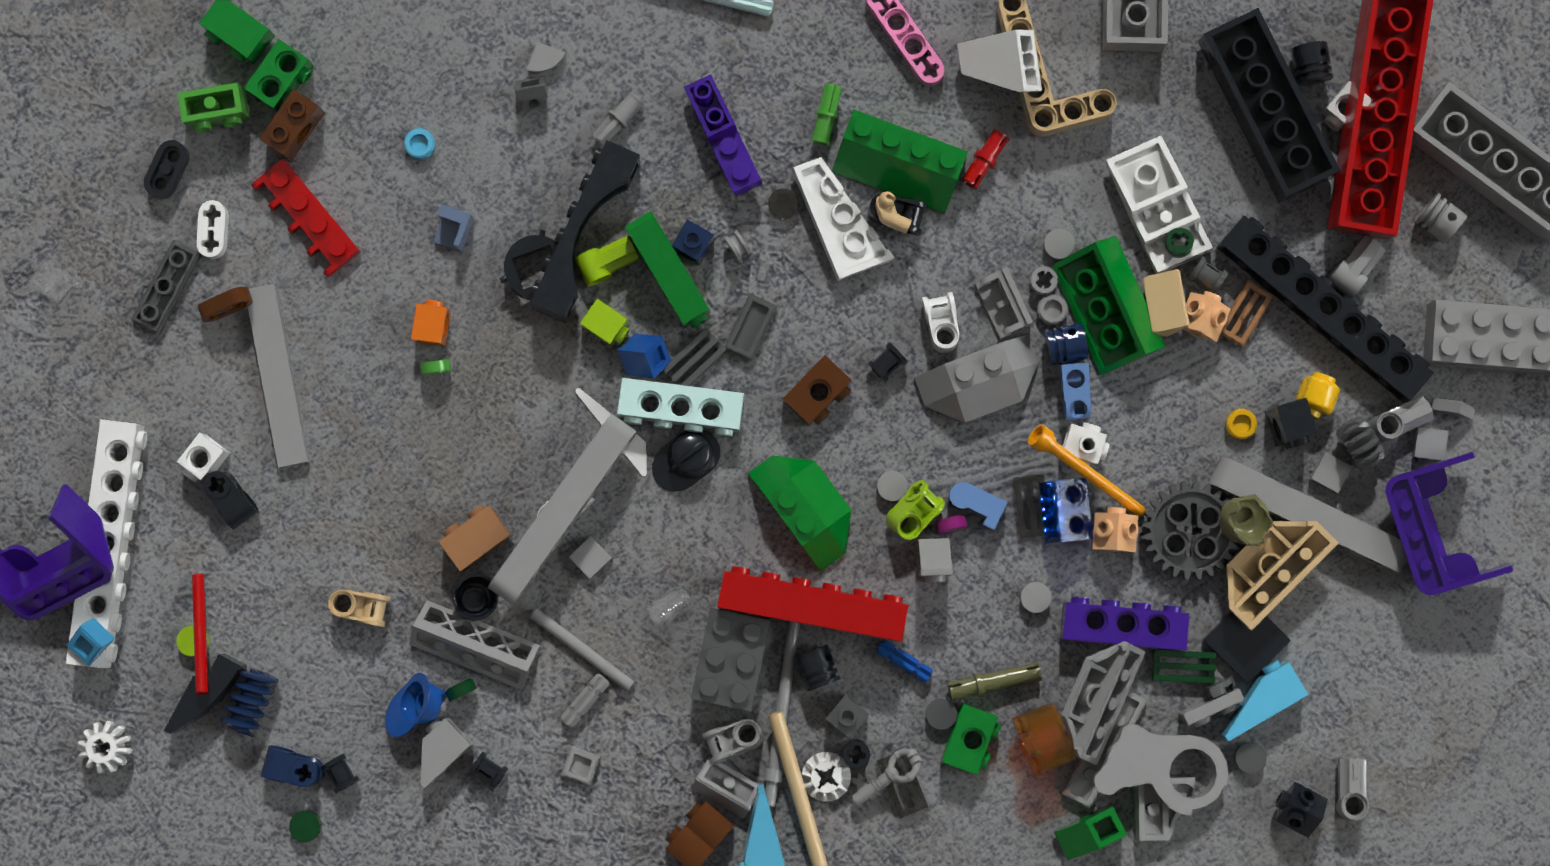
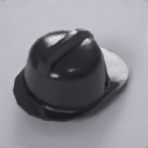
M702 430V433L682 432L662 447L655 455L652 463V472L656 482L662 488L672 492L683 491L693 486L718 464L720 446L716 438L709 431Z

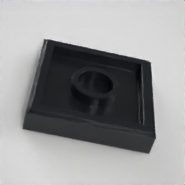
M1231 611L1202 639L1247 684L1291 641L1267 616L1251 631Z

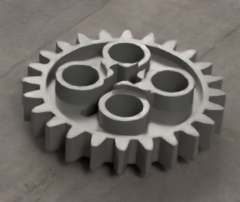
M1182 481L1180 483V491L1173 484L1169 485L1170 495L1159 491L1158 496L1161 501L1150 500L1149 503L1154 510L1144 511L1143 513L1150 521L1140 525L1148 529V534L1141 536V539L1150 540L1151 543L1144 551L1154 550L1155 555L1152 557L1151 562L1161 560L1160 571H1165L1171 567V577H1176L1182 571L1183 580H1188L1191 572H1193L1196 580H1201L1203 570L1209 577L1214 576L1212 567L1215 566L1219 570L1225 569L1221 560L1231 561L1233 558L1228 551L1239 549L1236 544L1232 543V540L1224 535L1219 523L1221 509L1231 499L1221 501L1219 498L1222 490L1211 494V484H1206L1200 490L1199 481H1194L1191 489L1188 488L1186 481ZM1194 503L1196 511L1192 526L1198 530V533L1191 536V557L1187 558L1186 550L1190 535L1184 532V528L1191 524V504ZM1174 505H1178L1184 510V518L1181 522L1174 521L1170 516V510ZM1206 508L1210 509L1215 515V520L1210 526L1205 525L1201 520V512ZM1172 535L1177 536L1181 541V548L1176 553L1171 552L1167 547V540ZM1202 539L1208 540L1212 546L1211 553L1208 556H1203L1198 551L1197 546Z

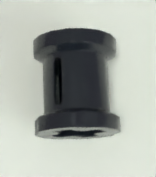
M890 342L886 345L887 349L874 361L868 362V366L885 383L889 380L888 376L901 364L905 365L908 363L906 358Z
M858 739L851 740L844 745L842 757L849 767L858 769L864 767L869 762L870 750L863 741ZM858 745L860 746V751L865 753L864 757H859L857 762H852V757L847 755L848 750H854V746Z
M482 752L467 775L470 777L476 776L488 784L489 790L493 792L509 768L506 766L500 767L488 759L485 752Z
M344 753L321 766V769L327 772L333 782L335 794L347 789L360 780L358 776L353 775L345 761L347 757Z

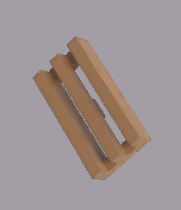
M1247 280L1230 307L1231 310L1227 322L1223 326L1220 335L1242 348L1274 295ZM1250 289L1253 290L1254 293L1231 331L1226 330ZM1260 295L1263 296L1264 300L1241 338L1236 336Z

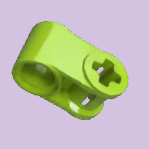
M919 480L907 490L900 501L888 512L886 524L891 531L906 540L915 539L932 519L941 513L945 506L944 499L939 496L936 497L928 489L929 485L925 480ZM908 517L906 526L901 528L902 521Z

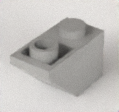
M949 538L918 539V577H925V583L945 582L946 576L953 575Z

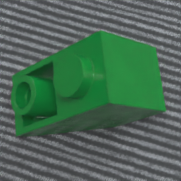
M1109 804L1054 831L1067 860L1099 850L1127 836L1113 806Z

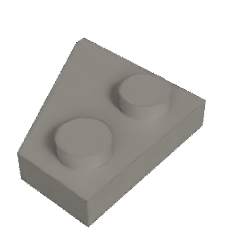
M1170 777L1175 790L1184 797L1187 796L1190 787H1194L1196 782L1195 777ZM1147 783L1135 786L1136 840H1170L1175 829V821L1181 814L1170 809L1164 803L1152 784Z

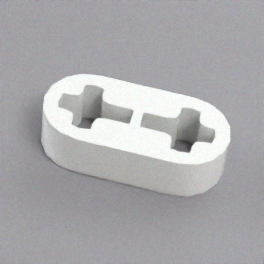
M214 200L203 203L198 212L197 249L203 256L209 259H218L223 256L227 249L228 210L221 203ZM215 207L216 211L221 213V216L215 218L214 227H212V220L206 215L211 213ZM211 232H214L213 238L219 243L218 247L213 248V252H210V249L205 247V243L211 241Z

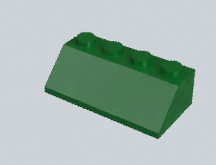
M853 110L832 173L883 192H891L894 196L926 203L929 209L945 214L968 151Z
M1116 236L1094 242L1051 265L1058 276V282L1077 324L1081 323L1083 325L1087 347L1100 376L1166 347L1161 335L1154 334L1151 330L1147 303Z

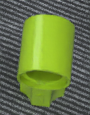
M628 235L600 249H590L574 259L587 287L605 281L611 277V273L640 260Z

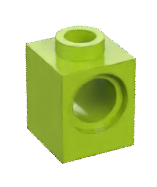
M598 298L580 322L583 328L611 347L616 342L621 344L630 331L627 328L629 324L628 319Z

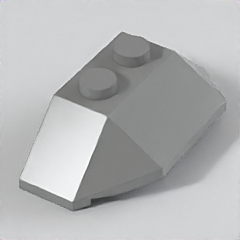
M1028 335L945 363L915 377L914 380L925 407L967 423L1022 402L1038 366V360Z
M1124 641L1085 658L1061 714L1076 757L1095 765L1098 764L1146 651Z

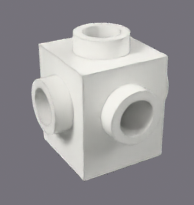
M1083 423L1082 427L1075 424L1068 426L1062 446L1087 465L1096 466L1099 460H1105L1110 444L1105 442L1107 434L1100 433L1101 427ZM1083 441L1089 444V450L1083 448Z

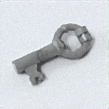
M906 748L895 751L888 761L885 772L873 780L872 783L867 784L861 772L857 774L858 778H851L858 792L852 795L855 803L860 806L892 782L907 783L913 781L923 763L917 750ZM902 756H906L912 766V770L905 776H900L895 768V763Z

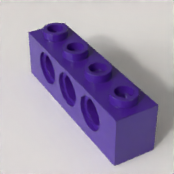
M1071 597V602H1063L1060 639L1119 644L1125 641L1134 646L1187 651L1190 613H1181L1182 607L1163 605V611L1151 610V604L1132 602V608L1120 607V601L1103 599L1101 605L1089 604L1090 598ZM1093 611L1097 612L1102 619L1101 625L1097 629L1089 628L1086 623L1087 615ZM1123 614L1128 615L1132 620V627L1127 632H1122L1117 626V620ZM1154 617L1159 618L1163 624L1162 631L1157 635H1153L1148 629V623Z

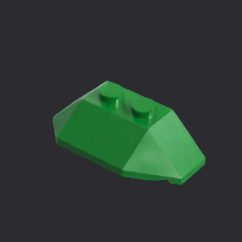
M772 455L748 473L820 572L845 554L852 510L816 461Z

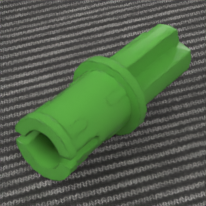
M825 84L819 110H815L817 119L811 141L814 143L830 145L829 141L834 121L838 120L839 117L836 115L842 88L838 85Z

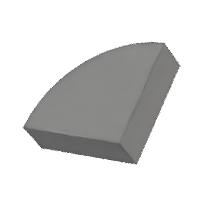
M537 42L526 70L534 74L549 71L563 62L566 53Z
M1436 398L1432 404V410L1473 420L1475 409L1462 401Z

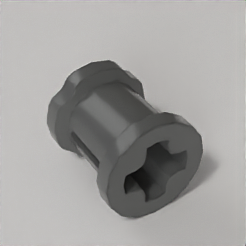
M1202 256L1190 272L1188 279L1191 281L1195 279L1209 288V292L1215 294L1227 277L1228 272L1218 270L1207 263V258Z

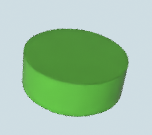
M450 359L419 363L420 371L423 375L451 370Z

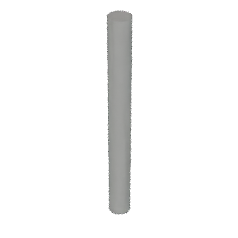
M536 608L530 618L626 691L634 684L635 681L541 610Z

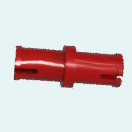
M993 129L992 134L982 149L975 152L974 161L961 178L965 185L974 190L978 189L979 184L989 169L995 167L997 164L996 158L1010 140L1009 137L997 129Z

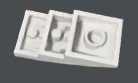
M1162 136L1106 160L1129 219L1156 274L1167 272L1212 252L1213 247L1200 223L1201 217L1187 192L1188 186ZM1174 228H1186L1192 233L1194 238L1192 251L1183 258L1171 256L1165 247L1167 235ZM1173 238L1175 240L1173 245L1175 248L1178 246L1187 247L1185 246V238L1180 240Z

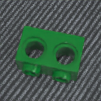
M278 39L244 89L263 104L278 112L293 89L297 91L300 85H305L313 74L311 69L314 65L304 55ZM288 61H297V66L292 72H284V65ZM271 85H279L278 94L274 97H267V89Z

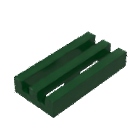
M1153 650L1152 680L1215 683L1216 653ZM1160 656L1208 658V664L1160 662ZM1159 668L1207 671V677L1160 675Z

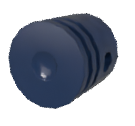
M1081 323L1059 327V330L1052 328V332L1049 329L1044 330L1045 346L1051 366L1055 365L1056 362L1062 364L1063 360L1068 363L1088 359L1087 341Z

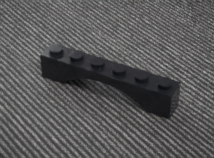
M606 140L603 149L597 148L592 159V164L595 166L590 175L585 174L579 187V191H582L578 202L573 201L566 216L569 218V222L565 229L562 227L559 229L554 240V244L557 245L553 256L547 255L541 269L544 275L540 283L535 282L528 297L532 300V310L564 324L567 323L578 299V291L574 279V258L581 233L590 218L601 206L629 189L640 165V154Z

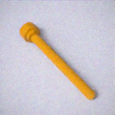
M1044 424L1038 425L1031 432L1028 444L1035 450L1045 453L1049 451L1138 517L1144 515L1145 507L1057 443L1054 432Z

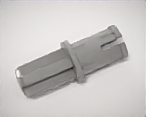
M630 92L613 111H608L610 115L592 133L593 139L601 146H604L606 140L610 141L622 127H628L626 123L644 106V103L634 93Z

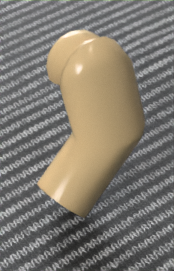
M891 192L881 193L875 203L880 222L906 234L912 220L897 214L894 204L896 198Z

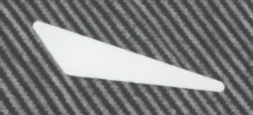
M580 388L576 389V394L600 424L603 425L611 413ZM636 434L624 451V454L642 476H646V442Z

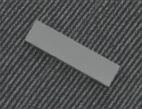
M1129 690L1098 764L1095 765L1080 758L1061 794L1090 809L1099 792L1093 785L1094 774L1104 764L1108 748L1117 738L1120 727L1136 723L1147 702L1146 699Z

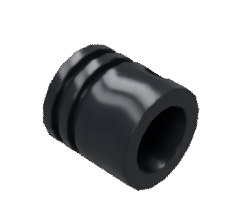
M1326 41L1308 42L1291 49L1294 70L1298 71L1295 73L1298 79L1296 81L1298 86L1320 84L1334 78L1333 73H1330L1332 66L1329 65L1331 60Z
M828 644L794 657L801 677H805L803 683L808 685L806 687L807 692L841 679L839 675L836 676L835 674L838 670L833 668L835 662Z

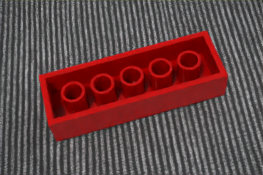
M736 566L731 567V572L724 571L718 608L902 641L909 606V604L902 603L903 597L884 594L883 600L871 598L872 591L855 588L853 593L849 594L841 592L842 586L823 583L822 588L811 587V580L793 577L792 583L780 581L781 575L763 571L761 577L751 576L750 569Z

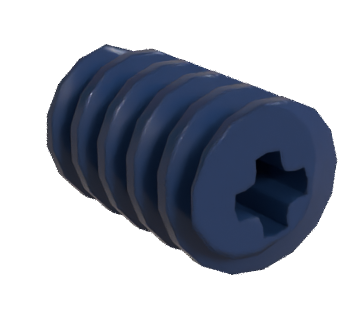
M251 668L250 672L240 671L239 675L246 681L245 683H235L234 686L241 693L230 694L229 697L236 702V705L225 706L224 709L231 714V717H221L220 721L232 730L255 737L249 729H259L260 724L254 718H263L265 715L259 706L267 707L270 703L263 695H273L275 691L268 683L277 684L279 679L261 670Z

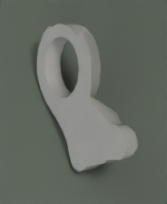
M1132 723L1120 727L1117 738L1108 748L1104 764L1093 776V785L1100 793L1112 795L1124 787L1150 783L1170 809L1179 814L1192 816V809L1206 807L1219 797L1224 786H1227L1229 776L1227 761L1219 747L1213 742L1194 735H1157ZM1188 749L1198 750L1205 755L1211 769L1209 784L1203 792L1193 797H1184L1178 793L1171 783L1169 773L1171 763L1175 757Z

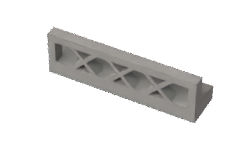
M428 600L413 624L409 641L411 646L521 690L527 681L530 667L540 648V645L481 621H471L462 618L456 611ZM430 612L440 616L443 622L433 624L425 619ZM465 626L470 629L472 634L461 635L455 631L454 627ZM488 637L495 638L500 645L491 647L486 645L483 639ZM520 648L530 653L527 659L524 660L514 656L511 650Z

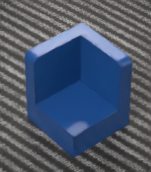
M634 334L617 349L624 370L629 376L655 378L671 361L662 336Z

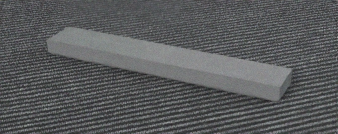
M275 284L250 288L253 303L248 306V312L278 468L309 463L310 460L277 287Z

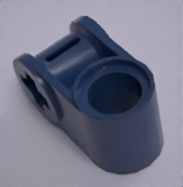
M269 745L261 777L299 787H308L319 783L325 771L321 769L323 763L317 758L296 753L284 747ZM308 767V771L313 773L312 776L306 778L307 774L302 772V769Z

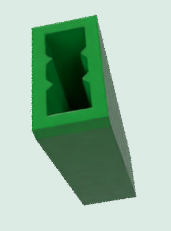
M649 211L624 226L630 240L683 327L686 328L690 325L694 329L708 320L706 315L710 313V309L653 213Z

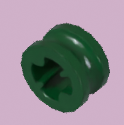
M1174 228L1167 235L1165 243L1167 252L1176 258H1183L1189 255L1194 243L1193 235L1186 228ZM1173 238L1178 240L1185 238V246L1187 247L1178 246L1175 248L1173 246L1175 241Z

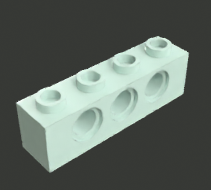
M622 378L617 414L620 418H624V422L627 424L642 425L643 420L654 422V427L672 429V424L685 426L684 431L702 433L703 428L714 429L715 435L732 437L733 432L740 433L744 393ZM648 397H654L659 400V406L653 412H646L642 408L643 401ZM678 401H685L689 404V411L683 416H677L672 412L673 405ZM708 405H715L720 409V413L716 419L708 420L702 415L703 409Z

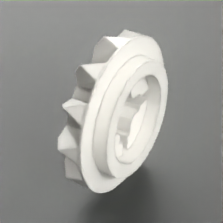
M821 752L813 755L805 763L802 770V779L807 793L812 798L827 802L837 800L847 791L851 781V772L841 756L832 752ZM834 765L832 777L838 783L837 786L826 782L818 788L821 777L815 769L826 772Z

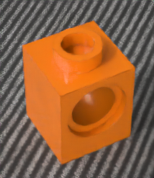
M427 299L425 304L416 303L411 340L415 343L446 346L451 311L447 307H443L444 302Z

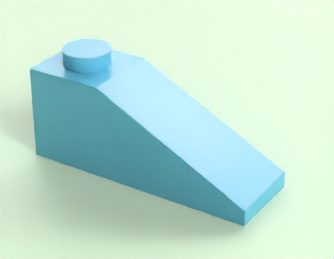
M1276 660L1262 668L1264 673L1256 678L1245 695V700L1241 701L1239 708L1236 709L1221 732L1220 736L1224 741L1229 742L1308 695L1289 662L1280 663Z
M764 784L757 786L743 851L745 862H741L740 866H786Z

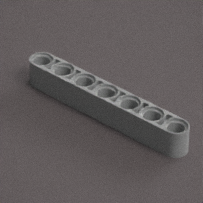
M613 414L607 418L488 586L490 590L513 606L517 603L637 433L635 429Z
M1220 457L1208 483L1211 484L1212 488L1222 490V493L1233 498L1256 494L1266 505V509L1270 513L1269 515L1281 521H1317L1339 542L1336 547L1397 575L1402 574L1408 559L1401 539L1232 459Z

